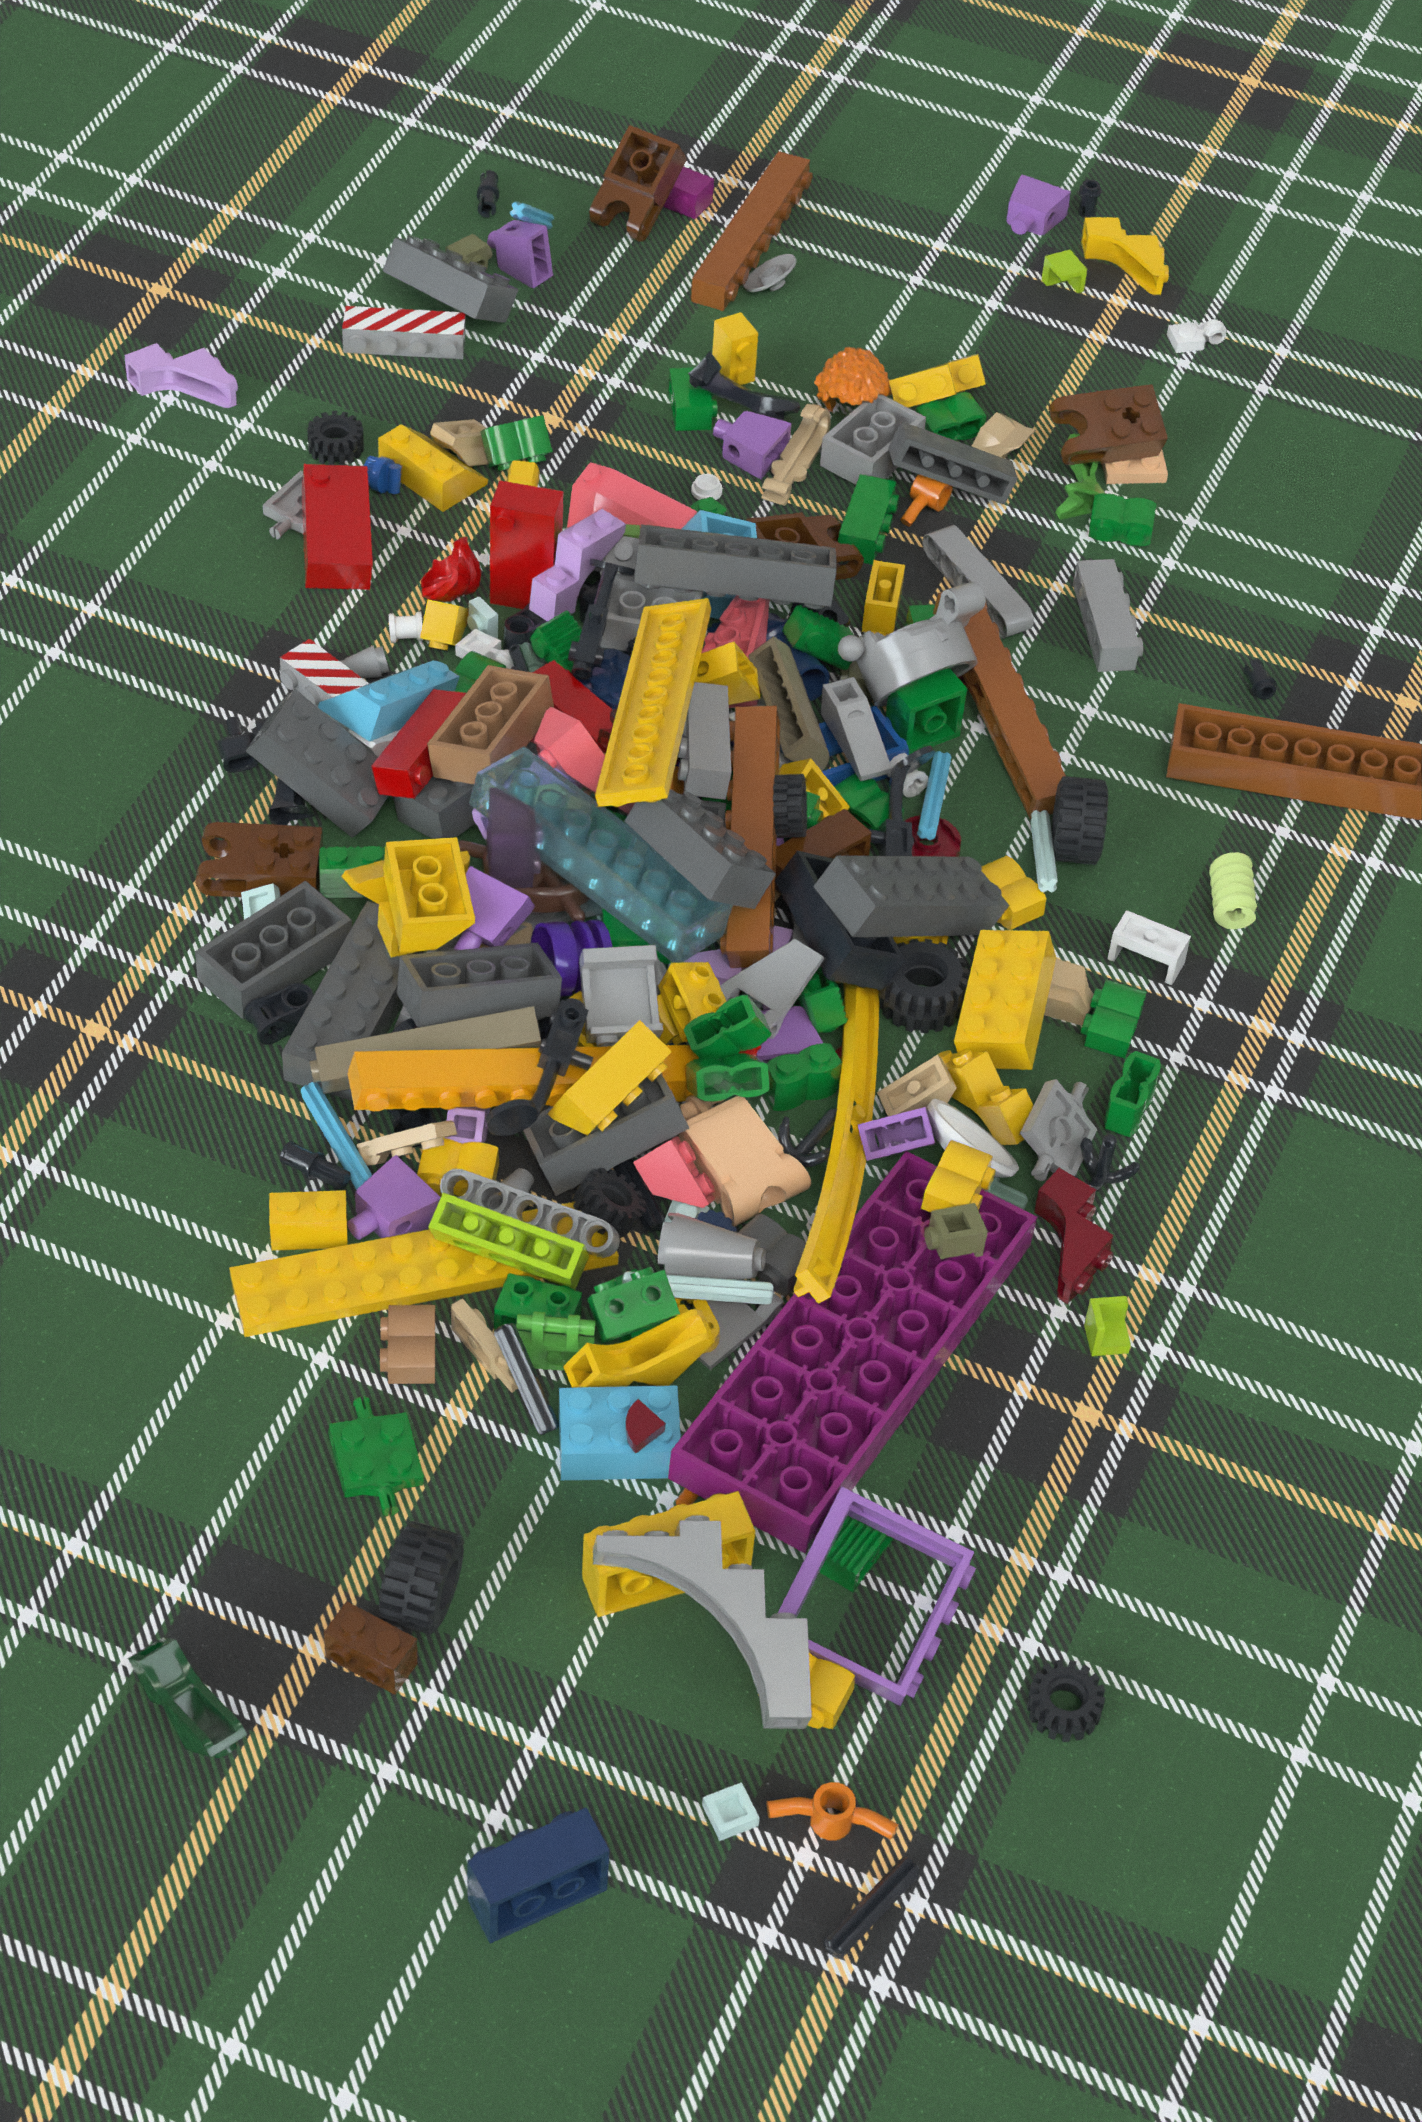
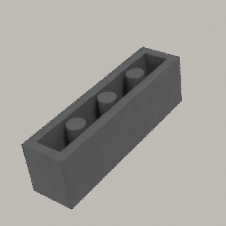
M902 421L888 447L893 465L1001 504L1006 503L1018 480L1012 461Z

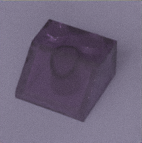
M489 788L486 841L489 876L512 888H533L534 874H540L541 867L540 852H535V845H542V823H535V814L532 807L498 788Z

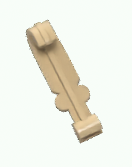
M806 404L800 415L803 417L799 428L781 453L780 460L774 461L771 465V472L775 476L773 479L769 477L765 479L762 488L766 490L761 499L785 506L789 501L793 482H801L806 479V469H809L822 448L823 436L830 429V412L828 409L822 408V406L817 404Z

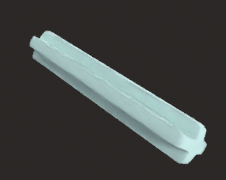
M1035 810L1031 813L1032 819L1030 822L1038 888L1042 892L1048 890L1052 893L1057 889L1056 883L1058 880L1050 816L1046 810L1042 812Z
M625 1272L622 1284L632 1281L630 1275L634 1272ZM666 1274L674 1298L769 1305L773 1300L774 1288L771 1282Z

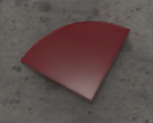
M639 1399L631 1405L625 1423L627 1442L635 1453H638L665 1432L666 1425Z

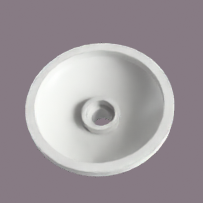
M932 1099L927 1105L933 1134L944 1150L949 1142L954 1140L992 1155L991 1168L996 1169L994 1177H1011L1019 1170L1018 1164L1012 1155L990 1133L970 1117L938 1099Z

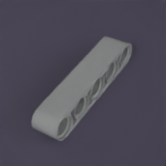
M950 525L923 536L925 554L954 587L973 581L982 587L988 615L991 621L997 624L1000 638L1004 639L1033 627V613L1028 604L958 527Z
M463 1169L449 1170L441 1179V1193L444 1192L454 1196L453 1189L455 1184L460 1180H467L469 1185L467 1192L457 1198L489 1209L487 1203L490 1195L495 1192H502L503 1202L493 1211L523 1221L522 1213L525 1207L536 1204L538 1207L536 1218L525 1223L558 1234L557 1224L559 1220L564 1217H571L573 1220L572 1229L567 1234L561 1236L585 1244L588 1253L593 1256L609 1257L619 1247V1233L603 1219ZM601 1229L607 1230V1242L601 1247H593L591 1242L593 1234Z

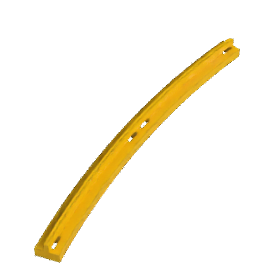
M844 983V1010L848 1020L846 1024H843L842 1065L833 1138L816 1213L795 1273L797 1281L794 1286V1293L799 1298L809 1292L817 1303L831 1297L848 1245L866 1165V1156L858 1124L872 1121L875 1098L879 1035L878 989L862 988ZM850 1125L853 1126L852 1133L850 1132Z

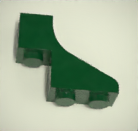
M163 1637L128 1658L150 1702L163 1705L185 1750L207 1757L214 1756L217 1759L234 1751L238 1747L236 1742L247 1735L238 1718L196 1675L176 1639Z

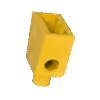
M735 642L701 653L695 682L728 686L729 705L760 699L757 668Z

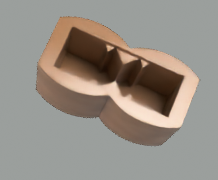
M389 1305L388 1317H381V1341L388 1340V1348H380V1372H388V1384H435V1305Z

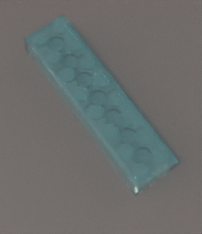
M525 746L477 772L469 805L648 944L656 945V950L673 963L684 962L723 937L733 905L710 901L630 826L605 807H598L597 801Z

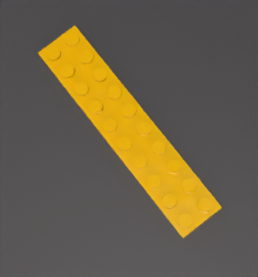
M709 598L644 607L595 793L598 807L610 805L619 807L627 803L657 802L668 798L710 618L711 606Z
M575 1202L565 1203L561 1205L574 1209L573 1205ZM538 1209L523 1211V1221L530 1222L534 1220L538 1214ZM564 1217L559 1220L557 1224L558 1234H567L572 1229L573 1220L571 1217ZM430 1229L229 1267L244 1337L387 1310L389 1305H412L504 1286L509 1273L519 1276H530L536 1280L542 1279L437 1240ZM597 1231L593 1234L591 1240L593 1247H601L607 1242V1231L603 1235ZM616 1251L611 1256L605 1258L589 1254L583 1271L617 1265L618 1252Z

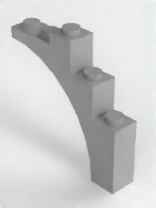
M701 1515L690 1516L685 1520L679 1521L675 1536H669V1533L665 1531H650L645 1533L644 1536H628L627 1532L621 1530H611L604 1532L603 1535L596 1536L593 1546L594 1565L622 1567L657 1577L687 1593L711 1612L731 1635L749 1666L759 1695L763 1729L806 1728L812 1718L807 1618H796V1615L792 1613H776L771 1615V1618H766L764 1569H753L748 1564L730 1565L728 1569H722L721 1521H710L709 1517Z

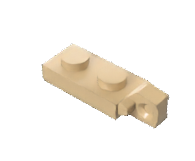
M452 1120L431 1123L358 1143L357 1148L366 1165L385 1163L390 1153L392 1157L414 1153L413 1146L421 1144L423 1150L445 1145L443 1138L457 1135L455 1122Z
M463 1298L452 1304V1331L494 1380L499 1378L511 1393L518 1389L496 1337L487 1327L481 1312L476 1308L472 1310Z

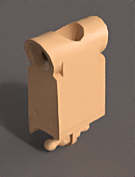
M691 1095L686 1098L685 1103L680 1105L689 1129L679 1133L678 1137L681 1142L685 1140L691 1146L696 1156V1160L693 1161L700 1174L704 1172L710 1178L715 1188V1192L712 1193L715 1198L714 1201L717 1204L720 1203L722 1213H724L725 1217L732 1220V1226L735 1227L755 1217L765 1208L782 1203L810 1188L811 1179L805 1167L796 1158L784 1153L782 1145L744 1097L736 1096L725 1102L724 1100L711 1102Z

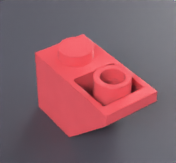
M678 1136L633 1162L652 1195L701 1208L706 1207L715 1200L712 1194L715 1192V1188L710 1178L704 1172L700 1174L693 1162L696 1160V1156L691 1146L685 1140L681 1142Z

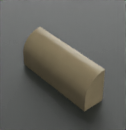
M773 636L748 656L757 668L759 687L766 706H777L780 719L781 748L784 756L793 762L811 758L819 769L823 771L829 761V751L792 651L785 643Z

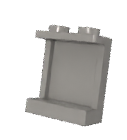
M656 945L582 950L579 965L583 1004L585 1009L589 1010L585 1020L587 1043H596L597 1047L614 1046L639 1020L660 1038L663 1032V1023L659 1022L654 964L657 960Z

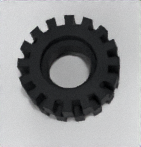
M332 411V415L324 412L321 413L322 418L315 416L313 422H309L307 428L309 454H312L314 460L319 458V463L321 464L329 461V465H334L335 462H339V465H345L346 460L351 464L354 462V457L357 459L361 457V452L363 453L364 451L363 426L360 420L356 421V416L351 415L348 418V413L343 411L341 415H337V411Z
M804 774L775 775L773 784V813L776 837H805L807 831Z
M605 1168L593 1169L573 1196L572 1201L575 1202L573 1205L574 1209L603 1219L616 1229L620 1238L624 1237L625 1234L627 1235L645 1212L646 1202L641 1199L643 1194L641 1191L634 1190L636 1185L633 1182L628 1184L625 1181L626 1176L621 1174L617 1177L616 1172L611 1169L606 1172ZM601 1229L597 1232L603 1235L607 1230Z
M1056 1660L1054 1668L1048 1663L1043 1666L1042 1672L1037 1671L1031 1683L1027 1701V1711H1030L1029 1719L1031 1723L1038 1721L1036 1729L1041 1734L1046 1728L1049 1729L1048 1738L1055 1740L1057 1734H1062V1742H1070L1071 1734H1074L1076 1741L1083 1739L1085 1732L1090 1735L1094 1731L1095 1725L1098 1726L1105 1703V1697H1103L1105 1692L1103 1684L1098 1685L1100 1678L1096 1673L1090 1677L1088 1676L1090 1670L1088 1666L1083 1665L1081 1670L1075 1669L1077 1661L1070 1660L1068 1667H1064L1063 1660ZM1056 1691H1068L1075 1694L1081 1700L1082 1706L1075 1711H1065L1056 1707L1051 1702L1050 1696Z

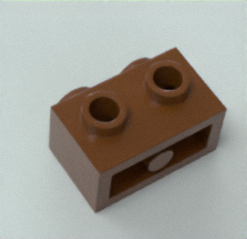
M348 1601L345 1602L324 1631L325 1658L396 1695L418 1664L417 1638Z

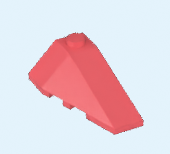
M590 462L572 485L567 527L569 528L600 509H604L626 524L640 525V529L641 524L682 529L697 514V511L612 468Z
M736 595L719 618L721 622L714 633L709 632L705 637V646L701 653L735 642L749 659L748 655L766 642L770 599L758 598L756 601H746L740 599L739 595ZM758 700L730 704L729 708L757 706Z
M550 707L544 714L534 740L541 750L538 754L540 759L549 769L553 770L556 768L595 794L605 755L580 720ZM635 802L615 808L628 816Z

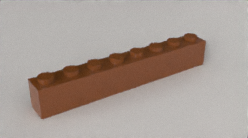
M781 151L777 152L692 277L691 302L724 311L729 302L735 300L739 287L747 282L750 270L757 267L762 252H767L772 237L778 235L782 222L789 219L794 204L798 205L802 192L810 187L812 173L809 172V159Z
M942 592L938 593L933 611L934 615L937 613ZM985 602V607L971 617L968 624L964 627L978 664L962 676L1029 818L1032 819L1031 813L1035 810L1039 812L1046 810L1050 815L1054 811L1058 783L1063 776H1066L1061 767V758L1059 753L1053 750L1049 742L1047 728L1044 724L1040 723L1036 715L1035 703L1031 698H1028L1024 690L1023 678L1020 673H1016L1012 665L1010 651L1007 647L1003 646L999 637L998 626L995 622L991 621Z
M777 706L736 707L735 721H729L730 742L734 741V750H731L733 780L729 781L727 800L732 801V810H726L725 813L726 829L742 836L745 839L744 845L748 849L763 855L767 859L766 865L776 873L777 837L773 813V784L775 775H779L780 719ZM776 875L755 909L722 903V922L727 924V933L721 934V954L727 955L730 968H748L773 953Z

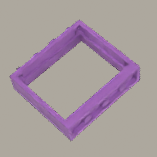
M841 1487L778 1613H792L797 1618L847 1516L953 1567L897 1684L808 1639L810 1654L817 1659L827 1660L842 1666L855 1675V1684L901 1706L906 1695L914 1698L924 1678V1675L917 1672L923 1659L931 1662L942 1639L936 1637L935 1634L941 1622L949 1626L959 1603L952 1599L958 1587L966 1590L976 1570L975 1567L969 1565L974 1551Z

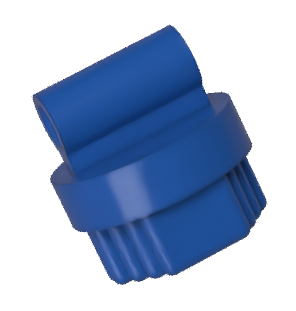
M369 456L363 466L368 467V485L371 489L379 493H385L386 491L391 494L400 493L401 465L395 464L394 460L383 456L379 458Z

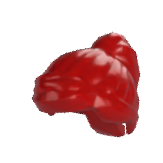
M463 536L453 542L454 548L450 556L442 561L433 560L431 569L421 579L422 597L432 601L452 602L462 595L475 593L480 586L482 571L478 559L468 545V537Z

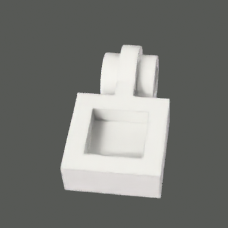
M1215 319L1207 321L1203 329H1199L1196 322L1168 325L1167 336L1176 353L1204 350L1205 342L1209 341L1214 345L1221 343L1225 339L1226 328L1221 321Z
M474 629L455 645L456 656L463 658L470 651H475L506 665L507 669H511L514 666L509 650H501V640L477 629Z

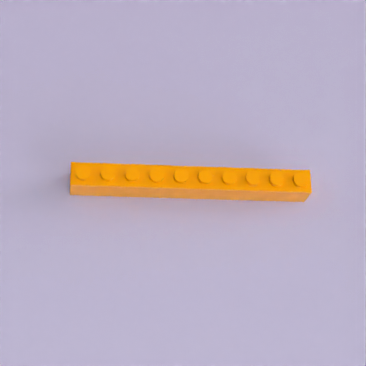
M666 1045L672 1052L663 1061L668 1067L662 1072V1075L676 1101L684 1102L687 1097L693 1095L687 1090L686 1064L699 1057L691 1050L690 1045ZM613 1046L576 1047L575 1050L594 1057L591 1068ZM539 1048L354 1051L347 1073L354 1110H370L374 1112L384 1109H406L413 1111L420 1108L450 1110L457 1107L486 1109L512 1100H531L544 1070L537 1067L541 1053L538 1052ZM570 1064L564 1077L557 1075L550 1097L545 1105L554 1106L587 1070Z

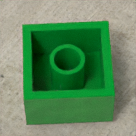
M950 668L920 678L888 696L886 717L890 719L892 727L898 736L906 741L909 755L923 747L935 746L960 736L967 688Z

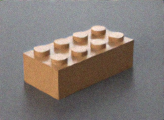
M488 665L427 744L433 776L454 782L496 788L537 733L546 710L550 707L554 708L549 676Z

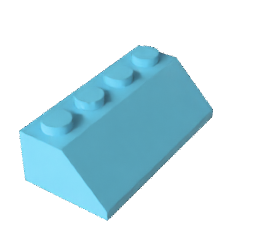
M433 660L321 701L318 708L370 742L400 730L433 689L455 691L460 676L450 671L446 664Z

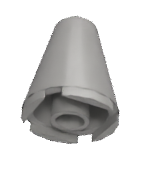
M669 1213L667 1215L672 1222L663 1223L658 1249V1264L665 1265L666 1274L743 1280L755 1278L758 1271L764 1270L766 1249L760 1248L759 1240L680 1213Z

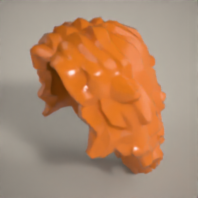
M845 347L844 351L841 350L838 354H834L832 358L826 361L823 371L816 376L814 384L818 386L819 393L817 398L824 402L829 412H833L836 406V398L840 399L841 403L847 402L854 406L861 405L863 401L873 403L874 400H877L878 395L881 394L884 396L892 395L890 379L888 378V373L885 372L883 364L879 362V359L870 350H864L863 348Z

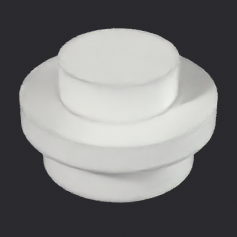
M701 474L693 482L691 492L698 500L708 497L717 500L722 495V485L715 475Z

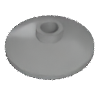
M783 254L761 264L748 276L747 282L744 285L746 291L758 292L766 289L775 291L785 284L784 279L796 265L797 260L793 254Z

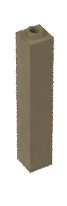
M532 1006L315 1047L317 1060L310 1061L313 1082H321L323 1094L350 1089L347 1073L354 1051L540 1048L541 1038L535 1009Z

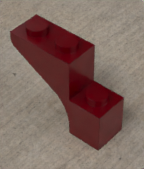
M1059 1167L1039 1189L1034 1213L1049 1222L1059 1235L1061 1251L1057 1297L1068 1305L1077 1294L1083 1295L1092 1283L1093 1275L1097 1270L1103 1272L1111 1262L1114 1253L1110 1249L1114 1235L1090 1221L1096 1211V1206L1093 1205L1096 1189Z

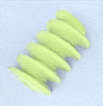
M1239 852L1221 855L1213 861L1209 870L1212 888L1211 895L1213 898L1212 905L1214 908L1213 915L1215 921L1227 929L1245 928L1256 920L1254 912L1256 911L1257 903L1255 900L1253 864L1250 857Z

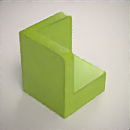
M1071 250L1045 256L1041 280L1046 286L1067 281L1077 293L1084 292L1087 268Z
M1126 1296L1090 1298L1084 1327L1091 1356L1129 1354L1131 1343L1125 1323L1129 1303Z

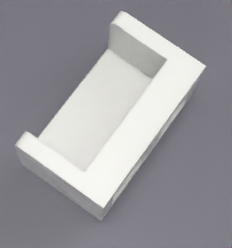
M1126 910L1113 932L1107 959L1114 962L1122 948H1127L1168 965L1165 983L1172 985L1185 963L1191 936Z

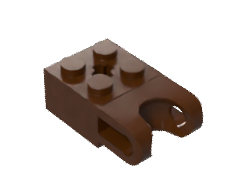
M629 125L603 175L605 179L589 210L591 222L600 226H607L616 214L630 212L626 225L627 231L632 239L639 242L644 241L649 235L687 161L679 144Z
M1153 384L1062 396L1056 398L1048 408L1051 419L1055 424L1071 425L1077 429L1080 435L1068 439L1060 451L1062 461L1066 465L1100 461V464L1156 457L1160 454L1168 440Z
M801 512L746 519V521L755 523L758 539L836 548L835 580L854 577L863 566L864 557L855 545L838 543L839 531L842 525L834 515L805 517ZM850 561L845 565L839 564V562Z
M213 822L209 823L203 830L202 844L209 856L221 859L206 860L199 865L195 883L201 893L210 896L242 897L241 892L274 883L279 888L281 897L304 881L308 882L319 892V849L323 847L322 827Z

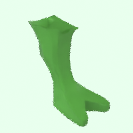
M1070 434V436H1069L1068 439L1074 438V437H1077V436H1080V435H1079V434ZM1099 462L1070 465L1078 482H1072L1065 486V491L1069 497L1056 509L1055 513L1059 519L1092 513L1095 495L1105 493L1095 477Z

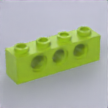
M444 1192L428 1226L437 1240L553 1283L570 1287L573 1290H576L589 1258V1253L583 1243Z

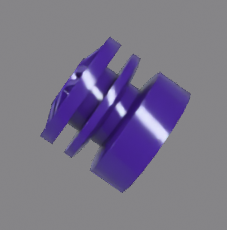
M599 919L586 922L577 920L572 922L570 927L563 921L542 922L535 926L530 943L538 942L562 977L560 997H567L573 991L575 993L582 992L579 958L583 949L612 947L609 931Z

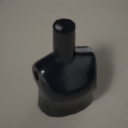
M237 717L228 718L226 720L228 736L218 740L224 770L230 773L250 770L258 765V761L246 752L255 736L252 732L241 731L240 721Z

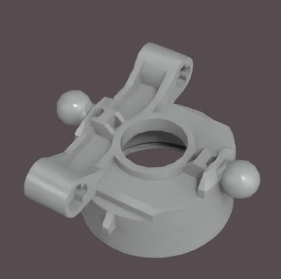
M974 581L946 589L941 593L936 615L929 620L910 624L887 636L879 632L872 633L871 631H867L860 637L847 635L839 642L838 653L846 661L857 662L876 707L887 706L890 694L940 670L950 668L957 677H960L978 664L964 627L968 624L971 617L985 607L984 591Z

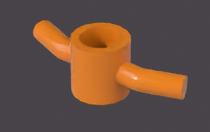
M918 474L910 490V498L913 499V502L900 521L910 527L925 506L937 512L941 511L950 499L953 486Z
M829 1782L820 1786L816 1790L813 1799L792 1797L767 1801L766 1803L769 1818L796 1814L811 1816L810 1821L813 1831L820 1838L826 1840L844 1838L850 1832L852 1824L866 1826L892 1839L899 1826L896 1822L873 1810L856 1807V1800L852 1790L838 1782ZM834 1808L842 1813L839 1815H832L827 1813L824 1809Z

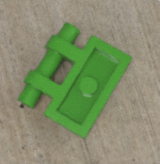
M534 1311L533 1315L518 1314L516 1328L517 1330L531 1331L518 1332L535 1369L565 1371L563 1366L587 1342L594 1344L595 1337L581 1335L594 1336L596 1320L580 1319V1315L571 1314L568 1315V1318L545 1316V1312ZM544 1332L564 1333V1334H567V1335H562V1334H550V1333H544Z

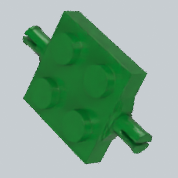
M363 1396L362 1402L361 1397H358L353 1401L358 1418L351 1421L330 1423L328 1429L344 1497L360 1495L379 1497L382 1515L389 1517L390 1510L391 1516L399 1511L394 1494L405 1488L423 1486L424 1474L407 1412L374 1416L370 1406V1399Z

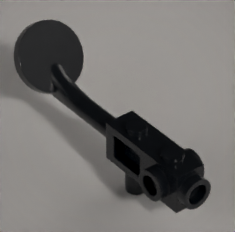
M596 559L590 560L589 565L603 568L604 570L594 605L589 604L579 642L572 641L568 661H573L571 672L576 678L584 680L592 678L594 667L601 668L605 648L600 646L607 624L609 610L607 609V604L617 572L634 576L635 569Z
M931 745L911 753L898 762L891 770L889 819H885L879 826V831L868 829L872 832L871 843L879 844V856H912L914 844L912 823L902 821L904 781L908 773L916 770L935 755L936 752Z
M573 998L565 1001L561 1000L557 1012L553 1011L548 1023L551 1026L547 1039L543 1038L538 1050L541 1056L537 1067L544 1070L531 1100L517 1099L508 1101L494 1108L485 1120L488 1131L491 1134L508 1136L527 1129L537 1120L548 1101L557 1075L564 1077L570 1064L587 1071L589 1070L594 1057L575 1050L589 1012L581 1001Z

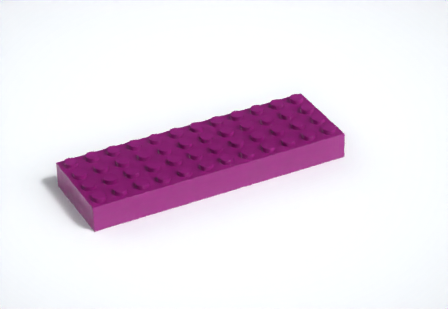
M906 1151L855 1215L848 1245L831 1297L817 1303L809 1292L799 1298L795 1293L673 1447L671 1450L668 1479L706 1500L715 1494L726 1495L739 1491L753 1526L806 1554L812 1546L841 1487L850 1491L853 1490L1031 1246L1037 1216L982 1189L979 1195H982L983 1199L978 1211L988 1231L983 1256L975 1257L974 1253L940 1259L937 1250H929L925 1241L924 1232L925 1228L929 1227L931 1212L921 1209L925 1190L937 1166Z

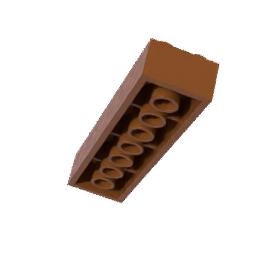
M1178 704L1166 773L1168 778L1422 820V744Z

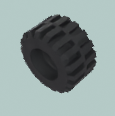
M1068 776L1061 778L1057 786L1052 820L1055 861L1096 865L1099 861L1104 846L1108 813V788L1105 780Z
M912 939L909 944L904 942L897 944L905 958V962L883 990H878L879 1009H883L882 1014L886 1019L892 1018V1024L895 1026H905L906 1031L913 1032L914 1029L920 1030L921 1033H928L931 1029L938 1032L943 1030V1025L950 1027L955 1023V1019L960 1018L968 984L969 969L966 968L964 958H958L959 953L955 949H947V944L942 942L935 944L930 939H925L924 942Z
M416 1521L408 1523L394 1544L384 1572L379 1597L381 1620L429 1635L435 1632L449 1610L458 1584L464 1552L462 1536L460 1534Z

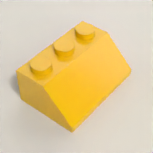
M402 424L378 438L379 457L390 458L394 460L395 464L401 465V483L442 512L488 484L486 477L446 449L437 445L424 434Z
M457 837L386 842L383 873L400 953L436 950L475 924V915Z
M639 1020L563 1094L547 1114L553 1120L587 1136L596 1127L603 1131L618 1116L613 1110L621 1102L628 1107L643 1092L639 1085L646 1078L653 1082L668 1067L663 1061L672 1051Z

